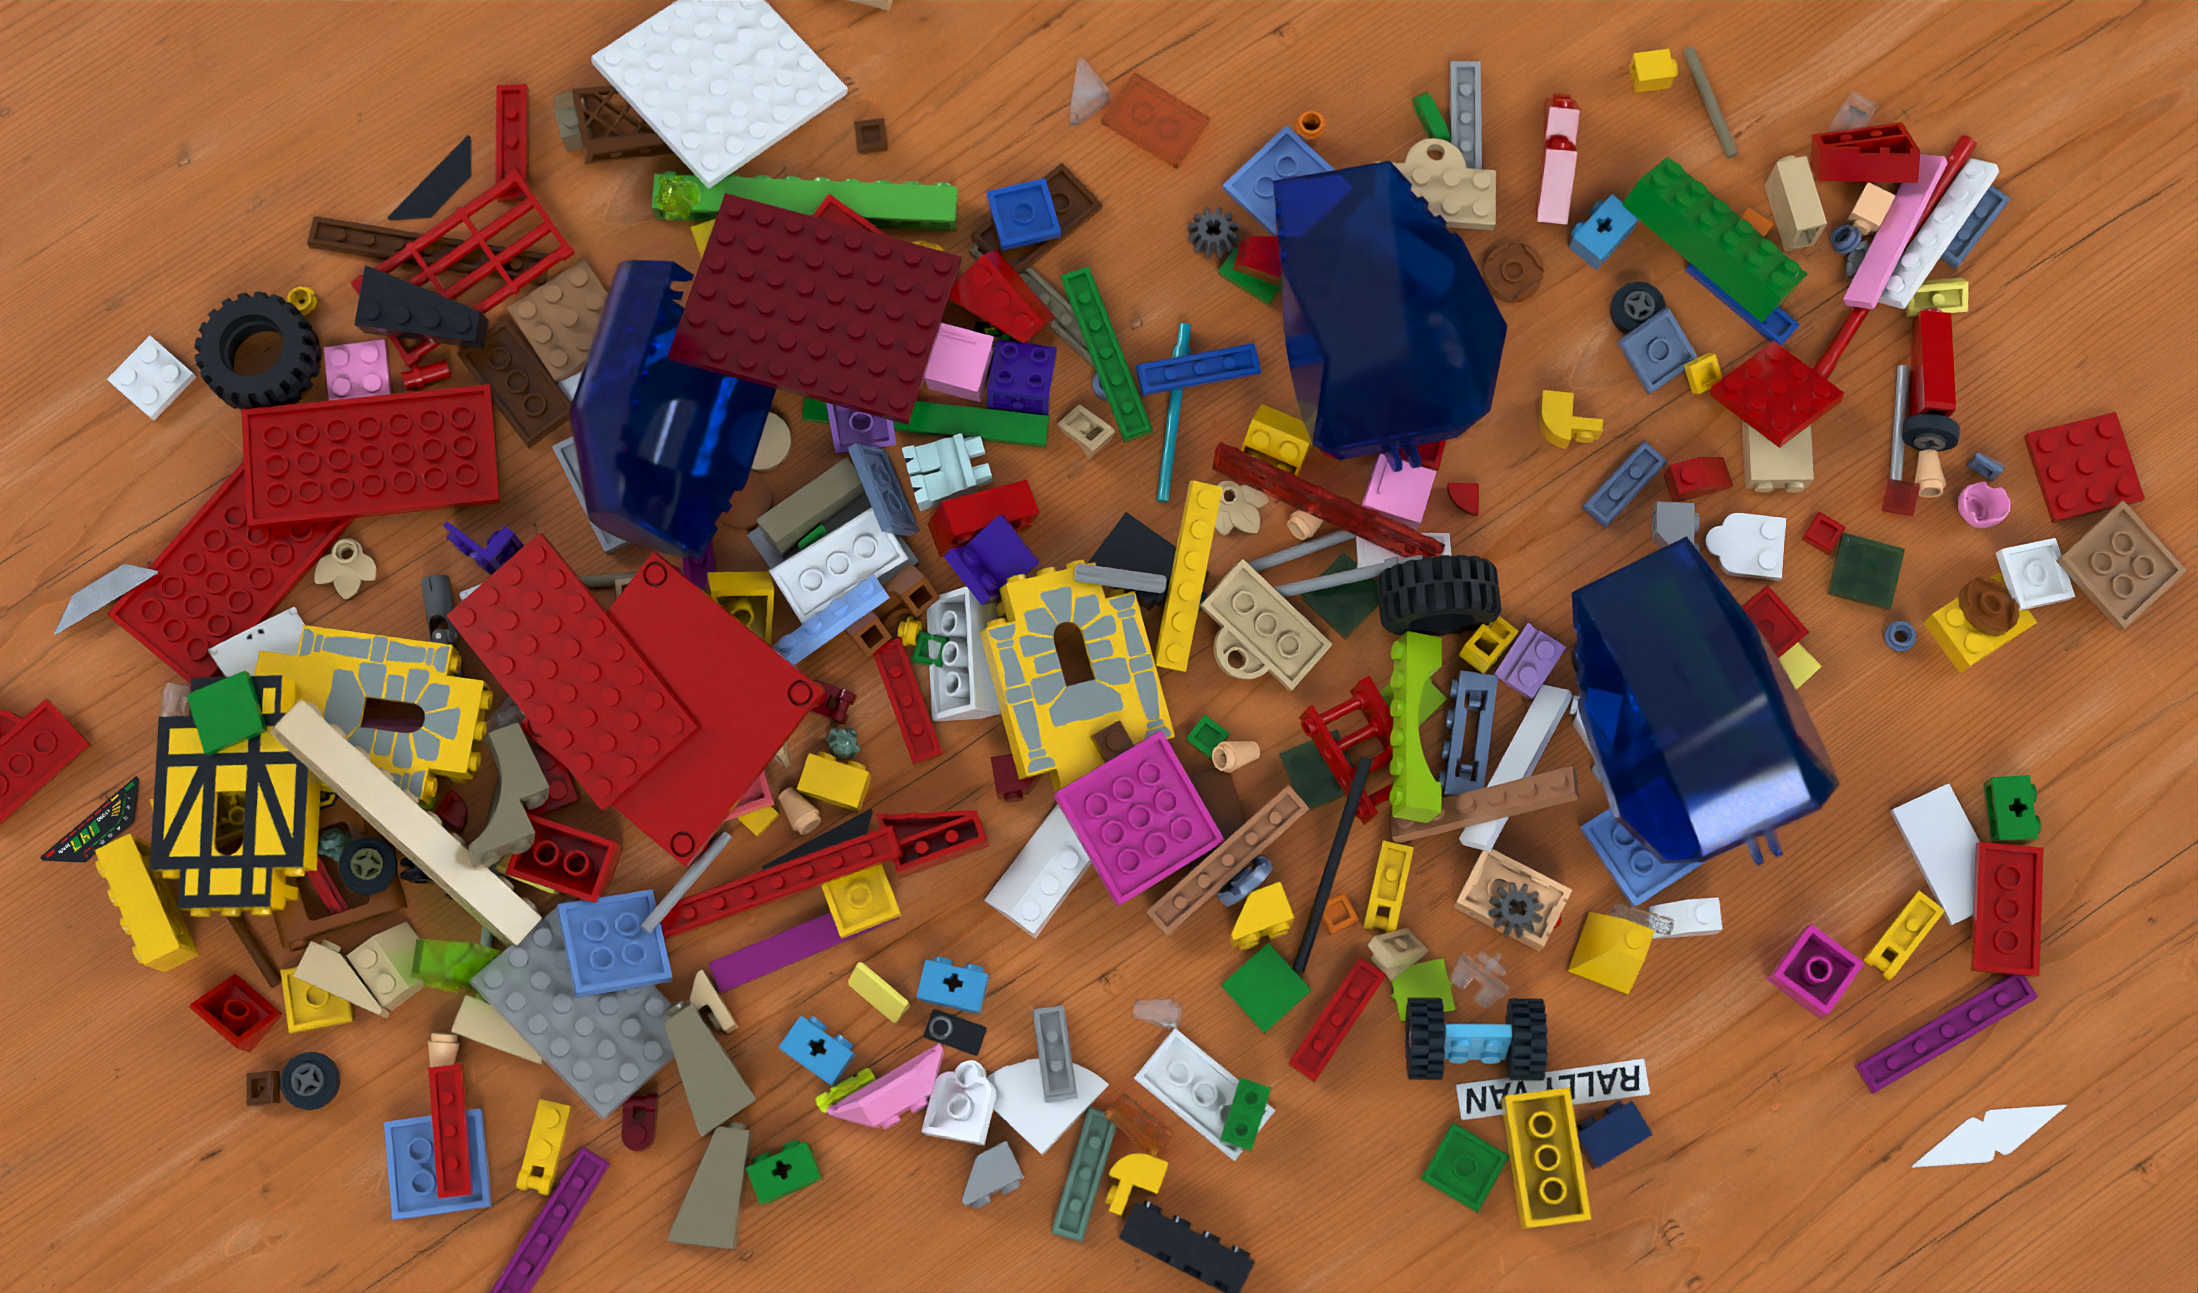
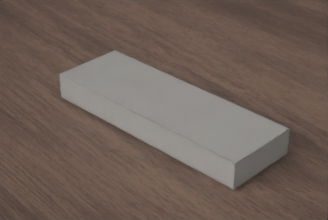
M1064 1005L1032 1010L1045 1103L1078 1098Z

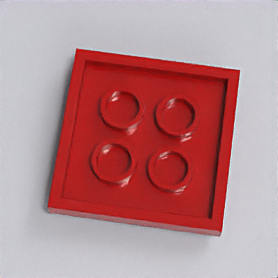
M1772 341L1714 384L1709 395L1777 447L1781 448L1840 403L1844 392L1778 343Z
M2116 412L2030 432L2024 436L2052 523L2110 510L2123 500L2127 505L2142 502L2145 499Z

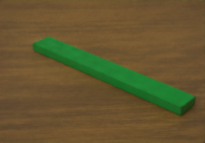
M805 397L802 420L830 424L826 402ZM917 401L910 424L906 425L894 421V429L896 432L953 437L962 433L964 439L981 436L982 441L1046 448L1050 416Z

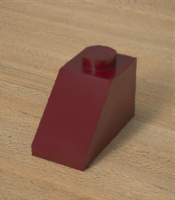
M1012 754L991 757L998 800L1004 799L1005 803L1023 800V795L1030 794L1043 776V774L1019 780Z

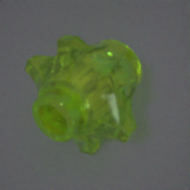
M676 175L674 180H670L665 176L661 177L658 180L660 183L659 193L657 197H654L655 203L665 211V219L671 221L676 216L687 219L690 216L691 208L697 205L701 199L698 185L693 181H684L680 175Z

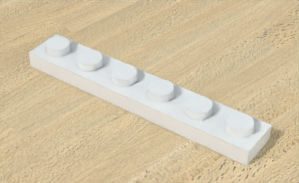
M1972 158L1968 160L1899 259L1878 300L1879 303L1905 309L1998 175L1997 164Z

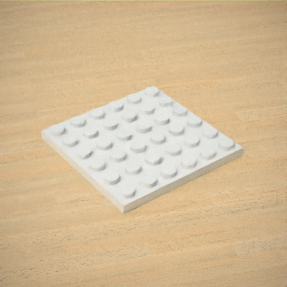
M677 0L594 54L591 61L599 72L708 189L847 95L848 90L846 85L765 0Z

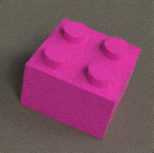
M1810 924L1802 929L1766 980L1820 1019L1829 1014L1865 963Z

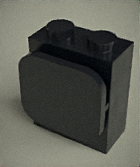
M1125 512L1091 557L1089 563L1095 562L1096 566L1164 575L1167 583L1165 591L1162 593L1112 587L1115 590L1124 589L1125 593L1135 591L1138 605L1151 611L1155 604L1158 607L1161 606L1167 597V588L1170 582L1176 547Z

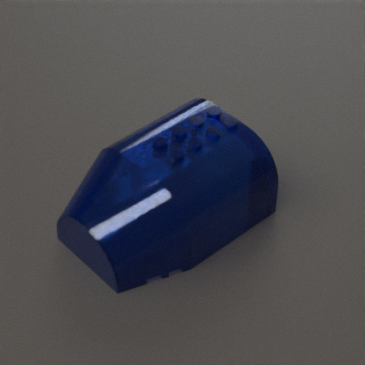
M622 261L617 265L569 410L587 516L589 521L598 528L627 542L669 555L700 559L718 530L715 523L720 514L730 511L732 508V504L729 502L735 491H742L748 481L776 389L669 360L668 354L684 311V307L673 301L681 300L684 292L675 291L670 286L672 281H692L694 274L674 261Z

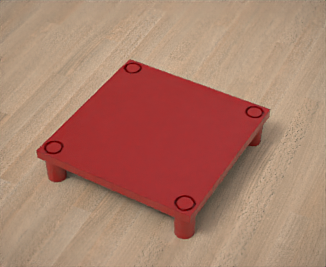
M653 552L607 613L701 728L613 803L612 806L684 867H689L697 856H701L709 847L711 837L810 710L824 702L826 692L821 684L814 682L682 574V571L677 566L670 564L661 555ZM525 717L520 724L521 729L566 767L530 720Z

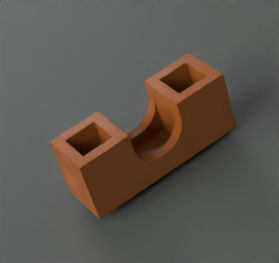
M911 563L883 585L890 598L844 630L851 641L867 657L892 638L887 628L893 619L904 613H912L917 618L941 598L928 579Z

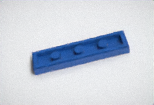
M1690 263L1685 269L1689 275L1770 343L1775 341L1782 346L1800 325L1780 307L1761 323Z
M1255 343L1142 363L1135 366L1142 396L1250 377L1261 373Z

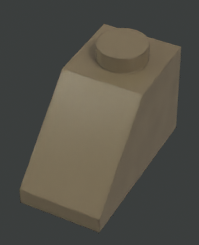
M572 91L554 95V111L561 139L567 151L583 148ZM580 98L582 107L588 110L586 98ZM591 123L587 129L589 139H595Z

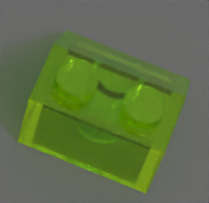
M416 939L411 978L422 980L423 987L437 988L442 992L458 993L459 988H473L470 980L503 953V951L473 942Z

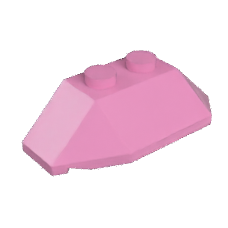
M940 1043L826 1110L834 1118L875 1129L882 1126L886 1130L901 1121L899 1115L909 1109L913 1114L929 1104L927 1099L932 1095L945 1051Z

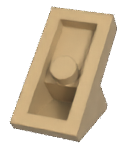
M1080 404L1057 424L1062 433L1079 444L1088 459H1091L1101 450L1115 433L1113 427Z
M1409 928L1374 936L1367 945L1374 952L1371 960L1386 974L1389 980L1398 977L1429 951Z
M704 970L697 972L690 1000L699 1013L702 1014L706 1010L711 1009L712 1012L707 1015L717 1031L722 1028L729 1034L739 1028L708 974Z

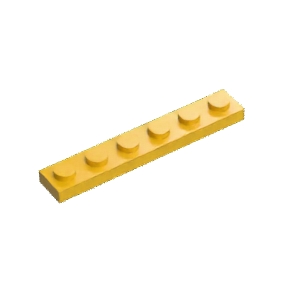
M1194 480L1189 482L1154 656L1155 666L1186 672L1223 487Z

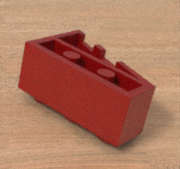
M1902 122L1812 134L1810 167L1819 181L1918 183L1920 149Z
M1250 236L1241 241L1232 270L1317 300L1328 294L1345 238Z
M997 250L983 254L954 283L950 300L1023 344L1035 339L1056 319L1053 313Z
M1023 480L942 501L927 525L939 557H943L952 548L966 546L999 515H1003L1016 532H1021L1032 527V523L1040 512L1028 481Z
M977 810L876 814L880 828L890 825L895 827L903 857L892 860L899 879L989 847Z

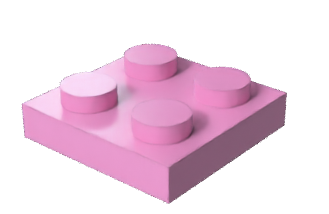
M385 339L324 347L328 400L392 394L388 343Z

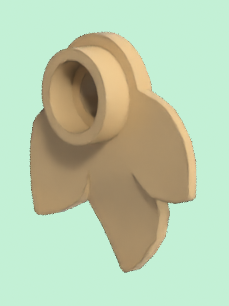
M1223 481L1216 486L1223 487L1215 524L1216 530L1222 536L1228 534L1234 526L1246 533H1257L1260 527V515L1257 508L1269 502L1266 493L1253 484L1239 486L1233 481ZM1226 490L1231 491L1233 494L1231 502L1224 499V492Z
M345 538L334 545L331 554L319 560L314 579L317 585L334 582V586L340 596L345 600H349L358 593L362 580L375 581L377 567L371 557L363 554V548L356 540ZM347 550H353V556L350 559H344V553Z

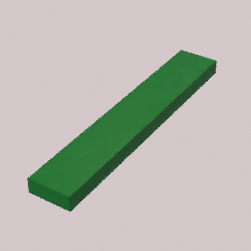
M1089 266L1061 275V283L1123 442L1126 443L1153 433L1152 426Z

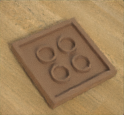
M585 259L507 307L556 383H559L634 336L631 328Z
M2124 500L2116 504L2056 560L2119 632L2126 629L2187 571Z

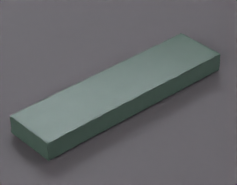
M1092 1107L1088 1108L1051 1233L1083 1242L1120 1119L1119 1115Z

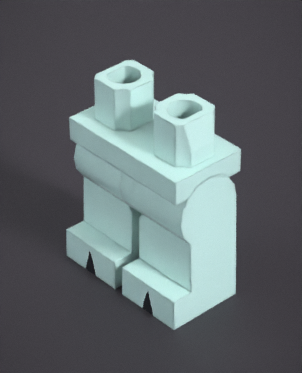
M961 433L917 447L911 445L902 448L920 511L938 506L942 501L979 492L978 487L993 481L988 463L975 467L971 466V458L986 454L981 436L964 439Z

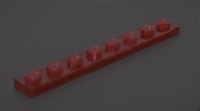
M1220 442L1215 449L1212 470L1401 557L1407 558L1423 554L1424 557H1440V555H1443L1446 544L1437 541L1433 537L1419 533L1405 524L1397 523L1376 511L1369 510L1352 502L1348 498L1338 496L1319 485H1314L1297 477L1291 472L1279 469L1265 460L1244 453L1236 447Z

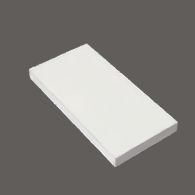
M871 507L768 571L797 618L803 624L810 617L818 615L829 607L834 600L842 598L852 591L861 581L867 580L873 575L878 578L907 560L908 557L893 533L881 531Z
M1947 784L1892 809L1890 813L1938 905L1945 910L1943 914L1949 926L1973 916L1976 843L1980 841L1950 784Z
M1174 1028L1134 1079L1235 1162L1243 1150L1221 1144L1220 1139L1239 1080ZM1267 1103L1258 1132L1275 1112Z

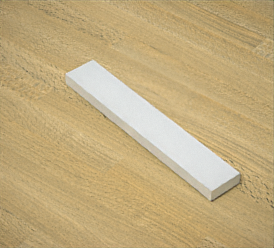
M1542 684L1487 787L1531 776L1573 697L1569 690ZM1508 817L1465 827L1459 839L1463 845L1490 852Z

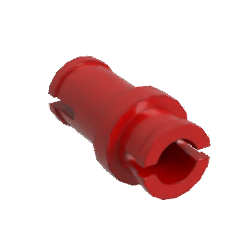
M446 359L422 367L415 365L412 366V370L401 372L407 391L416 387L423 389L426 388V384L452 378Z

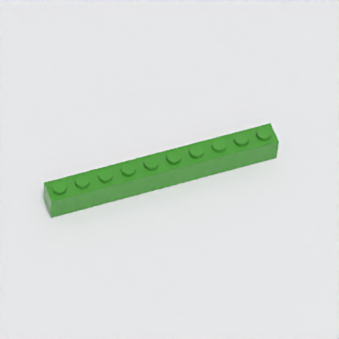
M674 171L654 174L652 211L656 219L710 221L716 219L725 193L812 216L830 193L880 229L957 232L959 202L957 186L944 182L935 183L934 185H922L916 181L892 184L887 180L862 183L857 179H845L844 182H837L823 177L815 178L812 181L801 180L795 176H787L784 179H771V177L766 175L741 178L737 174H730L708 189L695 174L693 176L681 175Z

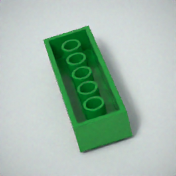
M1666 157L1639 179L1622 203V206L1761 323L1792 295L1808 275L1796 261L1788 258L1772 241L1764 238L1748 221L1739 217L1725 202L1715 197L1706 189L1704 184L1696 181L1683 170L1680 164L1672 161L1669 157Z

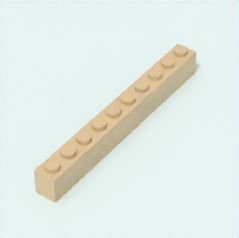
M302 699L294 704L273 726L269 733L507 948L512 944L518 946L542 918L536 912L538 910L536 905L525 897L521 899L512 891L514 886L503 876L497 877L489 870L491 866L484 867L479 865L473 868L468 857L469 851L465 848L467 846L466 842L455 833L449 834L441 826L443 822L437 815L431 811L426 813L417 805L419 800L414 794L406 789L402 791L393 783L395 781L394 777L382 767L379 769L369 761L371 759L370 755L363 748L357 745L353 747L345 739L346 734L340 727L333 723L329 725L321 718L322 712L318 707L309 701L305 703Z

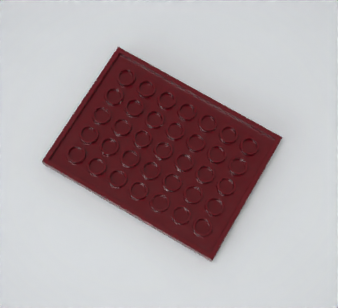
M725 193L668 354L669 360L909 425L961 265V256Z

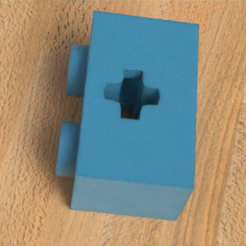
M1613 194L1605 202L1600 199L1590 211L1592 217L1586 223L1580 221L1570 233L1573 238L1569 248L1596 270L1629 236L1639 221L1637 217L1622 206L1623 202ZM1602 228H1605V229H1606V230H1604L1602 233H1600V232L1597 231V230H1599V231L1602 230Z
M936 956L934 961L925 960L917 993L919 1001L981 1015L990 979L988 974L983 973V967L965 964V968L952 966V960ZM954 977H958L962 988L956 987L954 992H950L946 981L951 982Z
M800 1016L778 1048L834 1087L856 1057L850 1051L853 1044L839 1034L833 1039L824 1032L827 1026L815 1017L811 1016L807 1020ZM824 1041L823 1047L827 1050L824 1056L818 1053L814 1057L815 1050L812 1048L813 1044L817 1043L820 1045Z

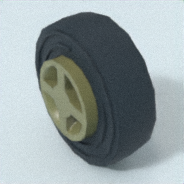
M361 838L353 841L344 849L339 859V873L343 883L351 891L361 895H374L384 891L392 884L397 874L398 862L394 851L386 842L376 838Z

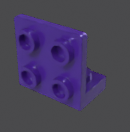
M997 340L987 388V409L1049 416L1050 389L1057 348Z
M1003 515L997 516L966 546L952 548L943 556L981 605L998 602L1001 599L999 589L1007 584V578L1020 574H1025L1026 576L1039 564V560Z
M448 521L443 525L449 532L446 538L454 544L453 546L465 556L469 557L470 555L490 575L524 547L516 534L506 526L501 531L498 530L490 536L487 541V547L484 550Z

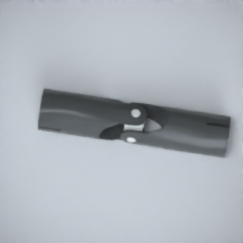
M432 575L421 579L430 642L453 645L459 652L456 644L458 641L457 630L446 617L454 609L449 576ZM447 621L449 630L438 629L440 623ZM462 663L459 674H455L454 677L464 678Z

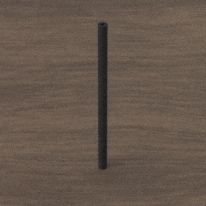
M1360 757L1292 968L1297 972H1305L1373 762L1370 758Z

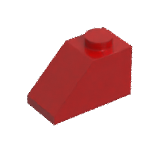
M1697 457L1669 465L1663 475L1672 502H1682L1733 487L1723 457Z

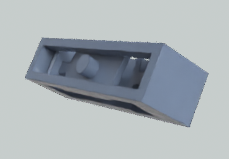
M1461 670L1457 679H1452L1449 697L1455 698L1453 710L1448 709L1445 723V728L1451 729L1450 738L1443 741L1441 759H1447L1445 771H1440L1438 782H1442V798L1484 788L1498 676ZM1465 696H1469L1467 708H1464ZM1481 696L1485 697L1483 711L1481 710L1477 718L1472 765L1461 764L1458 772L1459 777H1456L1455 769L1456 764L1461 759L1467 710L1478 712L1481 706ZM1476 767L1473 782L1470 781L1472 768Z

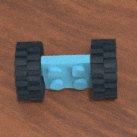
M1442 998L1407 999L1405 1046L1406 1069L1409 1080H1442L1444 1060H1449L1451 1063L1481 1060L1483 1063L1494 1064L1505 1059L1507 1060L1506 1067L1510 1081L1544 1080L1547 1069L1548 1030L1543 999L1509 998L1506 1008V1025H1445Z

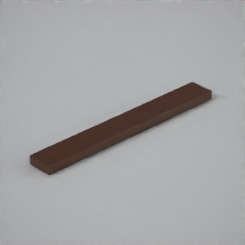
M314 216L307 245L310 248L387 260L406 247L405 244L407 242H413L423 234ZM441 237L419 253L428 266H430L463 243L464 240ZM488 245L495 256L507 248ZM479 246L446 270L470 274L490 259L482 247ZM523 251L504 264L503 267L513 280L549 254ZM414 256L405 262L406 264L419 265ZM498 270L487 276L503 279ZM548 270L529 284L543 286L546 283Z

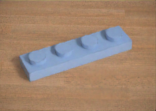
M873 575L869 579L861 581L842 598L834 600L829 607L818 615L810 617L791 634L783 636L772 647L795 665L890 597L875 575Z

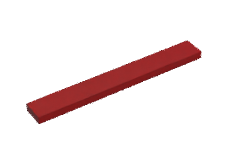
M890 825L680 899L660 922L663 936L665 939H670L903 857L895 827Z

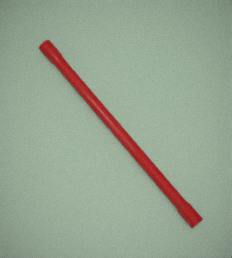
M1966 135L1960 136L1948 155V164L1903 253L1929 218L1959 169L1964 166L1975 149L1977 143L1971 137ZM1853 307L1829 347L1813 367L1814 371L1828 380L1837 365V361L1870 309Z

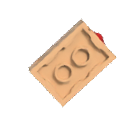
M1491 849L1490 852L1482 850L1453 908L1494 928L1493 924L1499 917L1488 916L1489 910L1497 908L1489 903L1492 896L1500 898L1496 891L1500 886L1509 893L1508 885L1510 882H1515L1517 891H1520L1522 885L1526 883L1528 884L1526 892L1528 896L1535 891L1539 893V896L1533 900V903L1544 904L1542 910L1535 912L1541 915L1543 919L1541 923L1532 922L1535 927V931L1532 933L1527 932L1523 927V936L1517 938L1515 930L1512 928L1508 936L1540 951L1544 948L1551 932L1561 924L1562 910L1572 889L1494 849ZM1511 903L1509 904L1512 906L1509 910L1512 916L1516 913L1521 917L1523 916L1520 914L1523 909L1521 905L1513 906ZM1502 924L1496 930L1503 933L1506 926Z

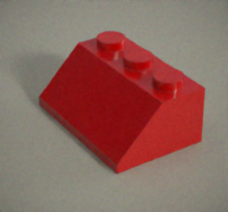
M527 813L535 831L534 844L523 853L516 855L512 853L505 874L596 904L613 879L624 848L615 841Z

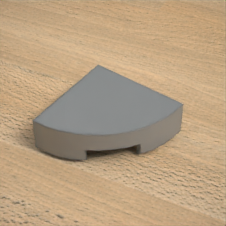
M1867 240L1859 243L1856 249L1848 255L1844 266L1846 280L1855 277L1869 249Z

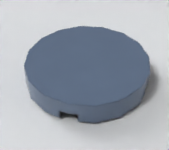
M1260 855L1255 857L1251 861L1254 864L1253 866L1248 868L1245 866L1220 889L1217 898L1224 906L1228 907L1242 900L1264 881L1273 869V864L1266 856Z

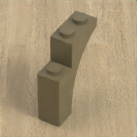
M519 722L488 733L487 746L497 766L501 793L492 820L482 834L469 845L468 857L473 868L479 865L484 867L493 865L502 856L509 853L514 855L523 853L534 844L535 831L524 808L527 807L530 810L544 804L545 800L548 799L549 785Z

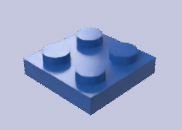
M1045 178L986 191V198L1002 251L1061 237L1060 226Z

